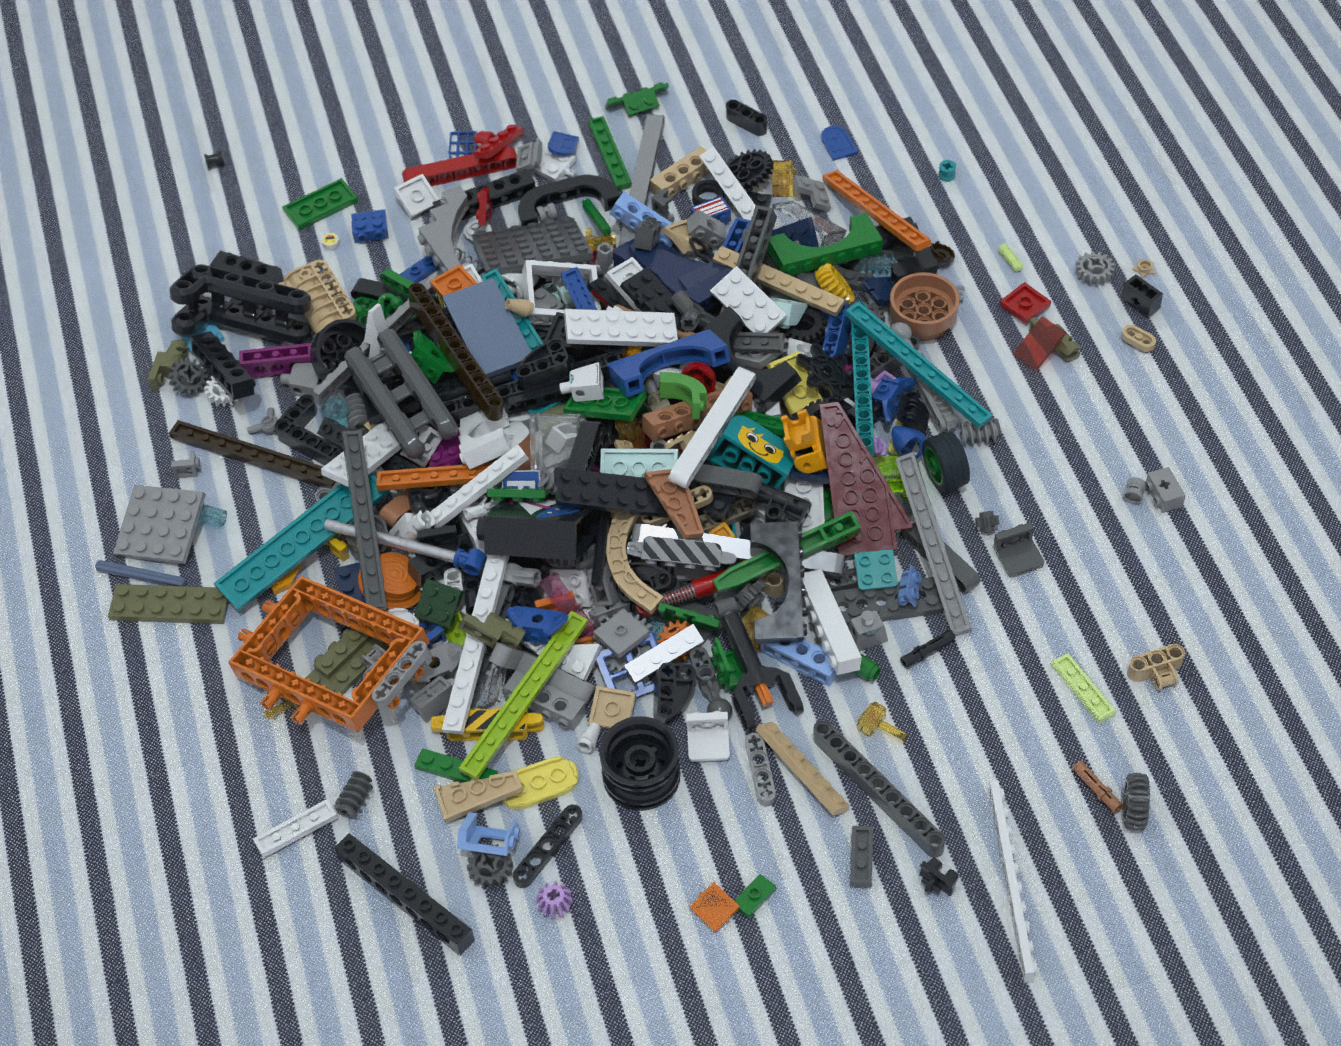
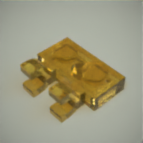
M585 228V239L591 250H597L598 246L602 243H609L613 248H617L615 235L607 234L606 236L594 237L592 228Z

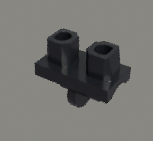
M935 857L928 863L923 861L920 865L921 871L919 875L923 877L921 882L926 885L924 892L930 894L932 891H935L939 894L943 891L951 897L954 893L959 874L953 869H949L945 875L941 873L940 870L943 864Z

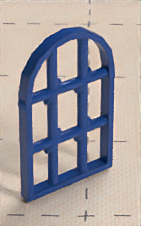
M477 131L450 132L449 158L452 159L451 154H455L456 157H459V154H474L476 143L469 140V135H476ZM452 135H457V141H452ZM460 135H467L466 141H461ZM474 143V151H469V144ZM451 144L457 145L456 151H451ZM465 144L466 151H460L459 145Z

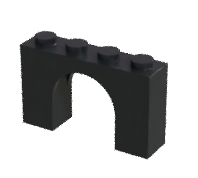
M911 217L903 218L918 229L917 223H914ZM882 225L875 226L883 239L882 250L896 246L912 249ZM926 247L917 252L913 250L916 253L914 257L891 264L890 277L894 284L903 277L914 273L937 274L939 264L937 259L933 258L931 248Z

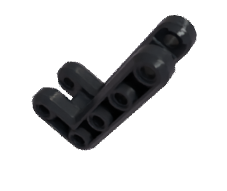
M203 264L193 266L169 288L170 299L174 303L185 305L171 319L172 331L179 336H191L203 325L209 323L289 345L305 344L312 338V330L308 324L288 316V313L302 315L310 310L311 296L303 290ZM204 293H211V298L201 295ZM225 296L243 301V306L225 301ZM256 304L274 309L275 315L256 309Z

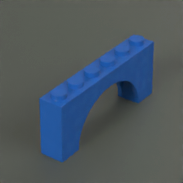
M708 329L607 363L610 381L626 397L644 392L643 381L650 374L664 367L679 363L702 362L714 368L730 362L728 345Z

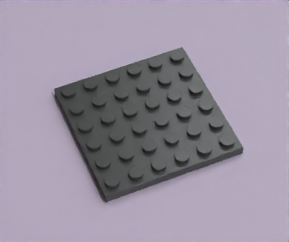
M563 217L561 220L556 221L550 219L538 224L531 222L526 226L513 225L507 229L495 228L493 231H478L476 234H472L473 243L486 273L497 268L501 275L522 272L525 260L575 263L594 259L590 246L575 219L571 217Z

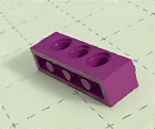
M312 343L239 351V362L243 368H246L248 374L253 377L280 375L282 373L289 374L294 364L311 363L310 349Z

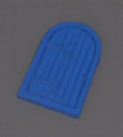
M829 126L822 131L821 140L832 161L858 154L855 145L844 128Z
M553 131L548 142V150L560 156L572 155L579 137Z

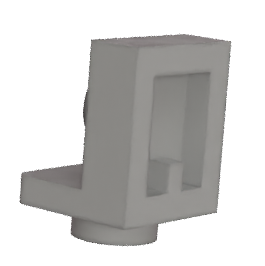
M190 451V459L171 461V468L175 479L198 476V469L201 468L200 458H196L194 451Z

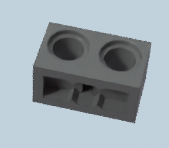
M653 217L645 218L636 227L634 247L651 251L659 242L662 222L657 221Z

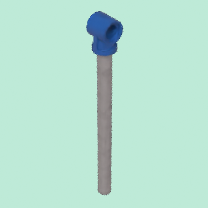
M331 519L325 521V530L356 538L354 525ZM376 531L378 544L452 562L454 567H461L464 572L472 576L480 574L487 560L486 554L475 548L470 549L469 552H465L461 548L457 551H452Z

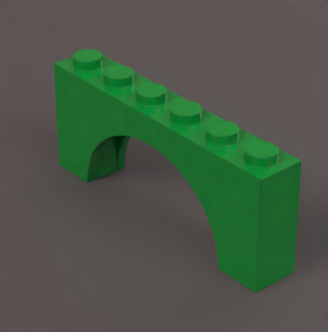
M867 213L850 217V233L843 240L835 244L823 247L804 246L791 241L783 233L770 237L767 251L778 271L793 276L816 270L826 263L836 265L882 253L883 239Z

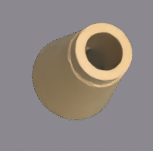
M508 298L505 303V309L525 318L532 315L534 304L528 299Z

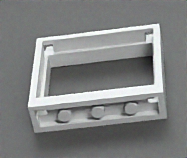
M525 260L522 269L524 299H528L534 304L532 315L530 317L527 316L531 324L551 326L556 313H564V310L535 308L532 274L561 276V273L578 267L582 278H588L589 283L597 279L596 265ZM590 292L597 310H601L600 301Z

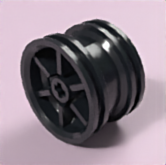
M647 716L626 718L609 728L603 736L599 752L603 784L608 796L616 804L634 811L655 809L668 802L678 790L681 777L679 745L673 731L665 723Z

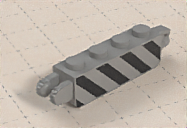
M646 536L643 541L628 542L627 544L628 555L640 557L641 560H645V563L656 565L657 562H664V566L676 567V564H683L684 568L696 569V566H702L706 571H716V568H720V564L732 565L736 562L734 553L723 552L720 544L714 542Z

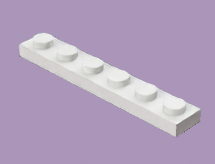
M713 146L700 155L701 160L741 217L751 220L755 204Z
M518 444L433 509L430 513L435 518L434 527L440 528L463 511L464 508H467L485 494L487 489L494 487L526 462L529 458Z

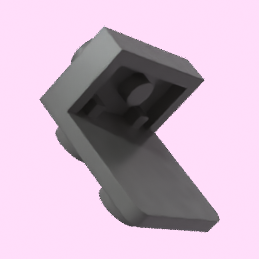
M1031 522L1019 524L1014 528L1002 530L995 534L993 548L1010 576H1015L1044 565L1045 561L1032 540L1034 527Z

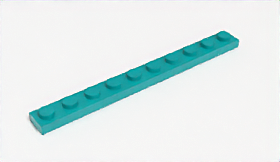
M859 301L845 311V316L978 429L992 419L993 415Z

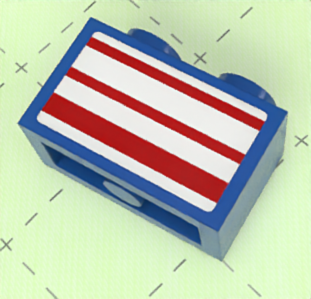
M722 196L691 207V215L699 209L724 224L731 222V209Z

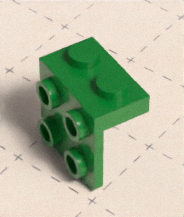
M719 638L714 639V646H711L713 657H710L713 667L717 670L718 684L723 686L725 692L735 690L743 671L734 651L724 652Z

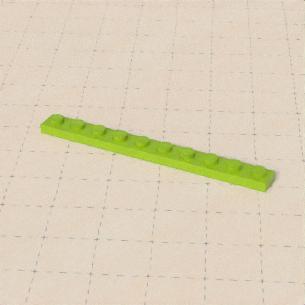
M570 611L567 622L555 632L460 765V772L476 781L479 779L588 625V619Z

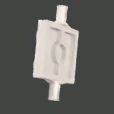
M547 144L541 152L540 166L535 165L530 170L552 182L559 181L565 175L570 177L577 176V172L570 169L575 163L576 158L573 155L560 156L553 154L548 150Z

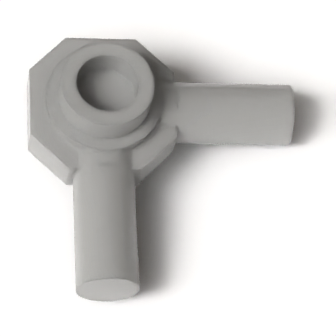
M270 407L267 409V416L262 418L261 423L247 427L248 434L258 431L276 432L275 423L278 418L274 417V408Z

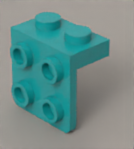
M893 550L854 553L853 568L856 567L859 590L894 588L897 586L898 580Z

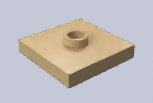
M596 686L588 726L590 723H596L600 728L609 729L617 722L632 717L636 692Z

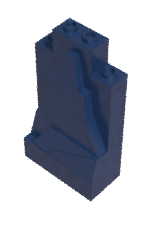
M635 239L613 249L612 260H614V268L633 257L643 269L648 267L672 295L680 290L684 291L705 312L721 304L711 294L710 290L732 271L731 268L712 261L704 263L688 259L661 242L651 251L635 248Z

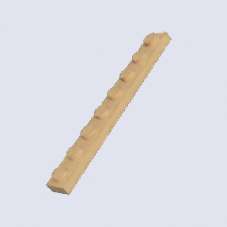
M721 246L713 257V262L733 270L736 267L739 253ZM765 264L761 265L756 282L803 303H808V305L837 317L845 305V299Z

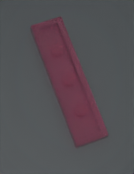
M556 572L539 582V585L558 611L564 612L566 615L573 611L588 619V625L578 638L594 636L593 631L596 630V627Z

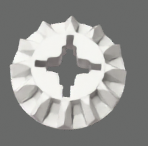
M474 220L465 226L464 235L466 239H470L473 242L472 234L480 230L489 232L491 231V226L489 223L485 226L478 225V220Z

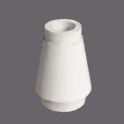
M590 723L577 738V748L580 751L590 753L595 749L601 730L598 724Z

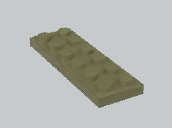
M116 584L108 618L113 621L224 624L229 601L216 587Z

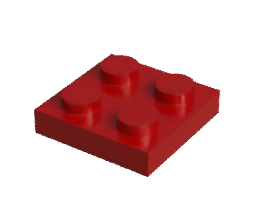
M1024 282L1000 300V306L1023 323L1028 324L1031 318L1037 317L1051 306V300Z

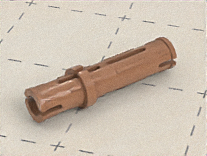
M1078 761L1072 770L1097 795V799L1107 805L1113 814L1121 811L1124 804L1113 795L1112 789L1106 787L1083 761Z

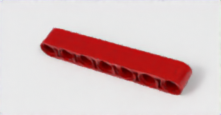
M506 146L489 159L475 158L474 154L410 167L403 170L402 178L403 182H406L423 174L430 186L441 185L513 169L516 167L517 154L515 148Z

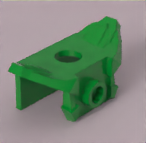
M420 330L413 333L415 348L411 356L425 377L436 384L443 372H455L442 351L435 345V342L428 339Z

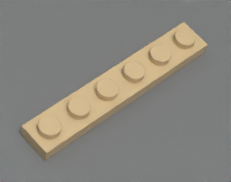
M768 722L758 725L756 728L757 733L832 815L847 812L850 806L843 796L837 793L830 782L818 772L817 768L805 758V755L793 745L792 741L782 733L776 724Z

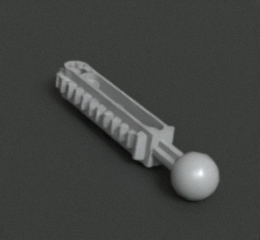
M903 322L893 324L891 329L913 347L910 341L912 332L909 325ZM921 349L917 350L921 355L924 356ZM906 368L910 377L916 379L917 384L915 386L920 391L921 398L938 431H943V433L954 432L959 423L951 405Z

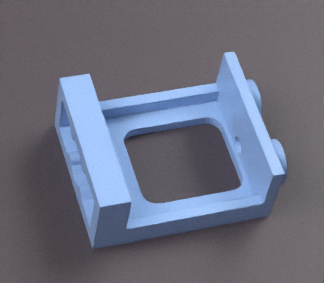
M469 812L458 829L457 849L507 856L510 849H514L515 840H519L520 827H517L518 819H514L509 830L476 826L477 813ZM484 837L505 840L504 847L478 843Z

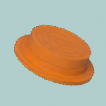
M396 552L379 554L387 605L386 610L394 608L410 609L419 603L422 591L408 573V560L410 558ZM359 571L358 585L364 596L361 571Z

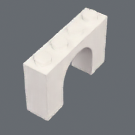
M504 407L503 417L499 421L488 420L482 410L460 419V427L458 429L460 432L459 440L461 444L459 448L461 453L459 456L462 463L467 464L469 469L502 456L511 449V442L503 429L509 426V416L505 412Z

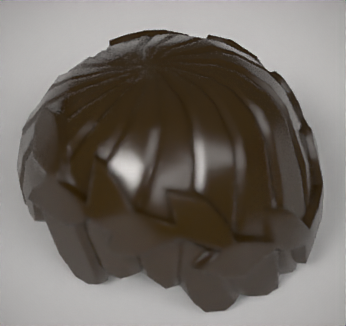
M936 241L935 244L931 243L929 247L931 248L932 256L934 259H937L939 266H946L953 262L955 253L951 247L941 244L940 241Z

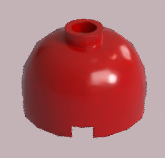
M694 362L684 367L681 374L691 376L700 381L706 388L707 394L714 392L716 375L709 365L702 362Z

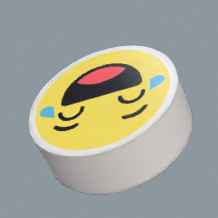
M334 233L325 234L321 239L322 246L327 250H333L339 246V238Z

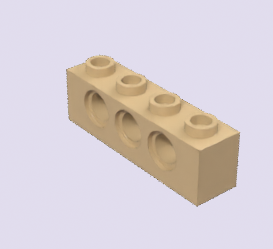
M700 146L651 178L650 192L656 195L662 189L667 188L669 190L667 198L670 195L674 197V195L710 173L700 158V155L706 152V150Z

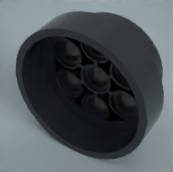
M352 319L335 320L326 325L314 337L310 349V358L316 374L322 381L326 379L329 373L338 368V365L341 363L338 357L345 361L346 351L353 347H359L362 344L366 332L364 324ZM323 345L328 348V351L324 350ZM351 376L338 389L347 391L358 389Z

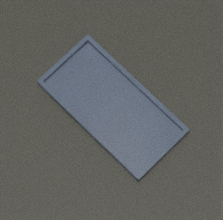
M494 278L442 296L443 302L462 341L488 378L517 368L522 360L531 352L511 311L505 309L506 302Z

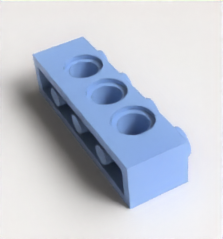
M626 192L621 194L609 215L634 231L647 217H653L657 221H661V229L673 224ZM660 231V238L657 244L661 242L671 248L674 242Z
M803 639V642L761 644L762 653L828 687L831 686L838 676L834 668H831L829 665L828 654L824 653L819 645L812 644Z

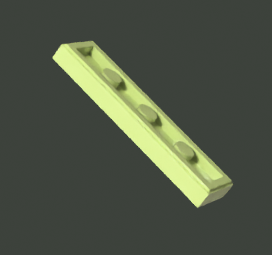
M1069 653L1051 662L1054 670L1098 724L1115 716L1116 710Z

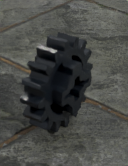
M527 587L524 591L520 590L514 596L510 607L524 606L535 608L534 601L540 598V593L534 587Z

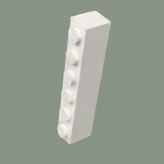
M822 569L805 572L804 578H801V585H805V597H802V602L806 604V608L809 611V619L815 625L817 637L822 640L823 651L829 656L830 667L834 668L837 675L860 670L861 655Z

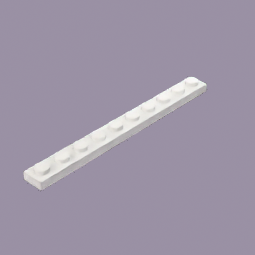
M487 556L472 616L477 617L483 623L490 612L495 613L509 556ZM469 634L466 635L442 726L444 733L463 735L486 649L485 643Z
M998 780L990 781L989 797L1023 982L1029 983L1033 982L1034 974H1037L1036 960H1032L1033 943L1032 940H1028L1027 936L1030 933L1028 920H1024L1026 906L1025 902L1021 901L1020 895H1022V884L1017 882L1016 876L1019 875L1018 864L1013 861L1015 847L1014 844H1010L1009 840L1012 836L1011 826L1006 824L1008 810L1006 806L1003 807L1002 802L1005 800L1004 789L1000 788Z

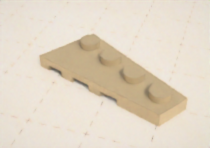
M516 771L490 775L489 778L478 779L477 781L471 779V781L464 783L457 781L447 786H433L446 823L524 791Z

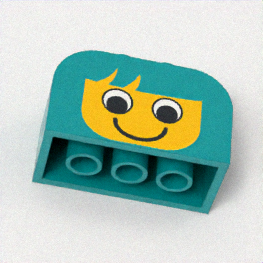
M741 415L731 418L706 460L725 468L757 473L763 478V483L775 488L780 487L794 464L790 450L783 439L752 419Z

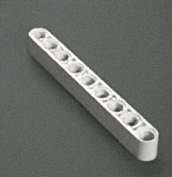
M740 366L736 369L675 463L668 481L683 488H688L728 422L752 388L756 379V373Z

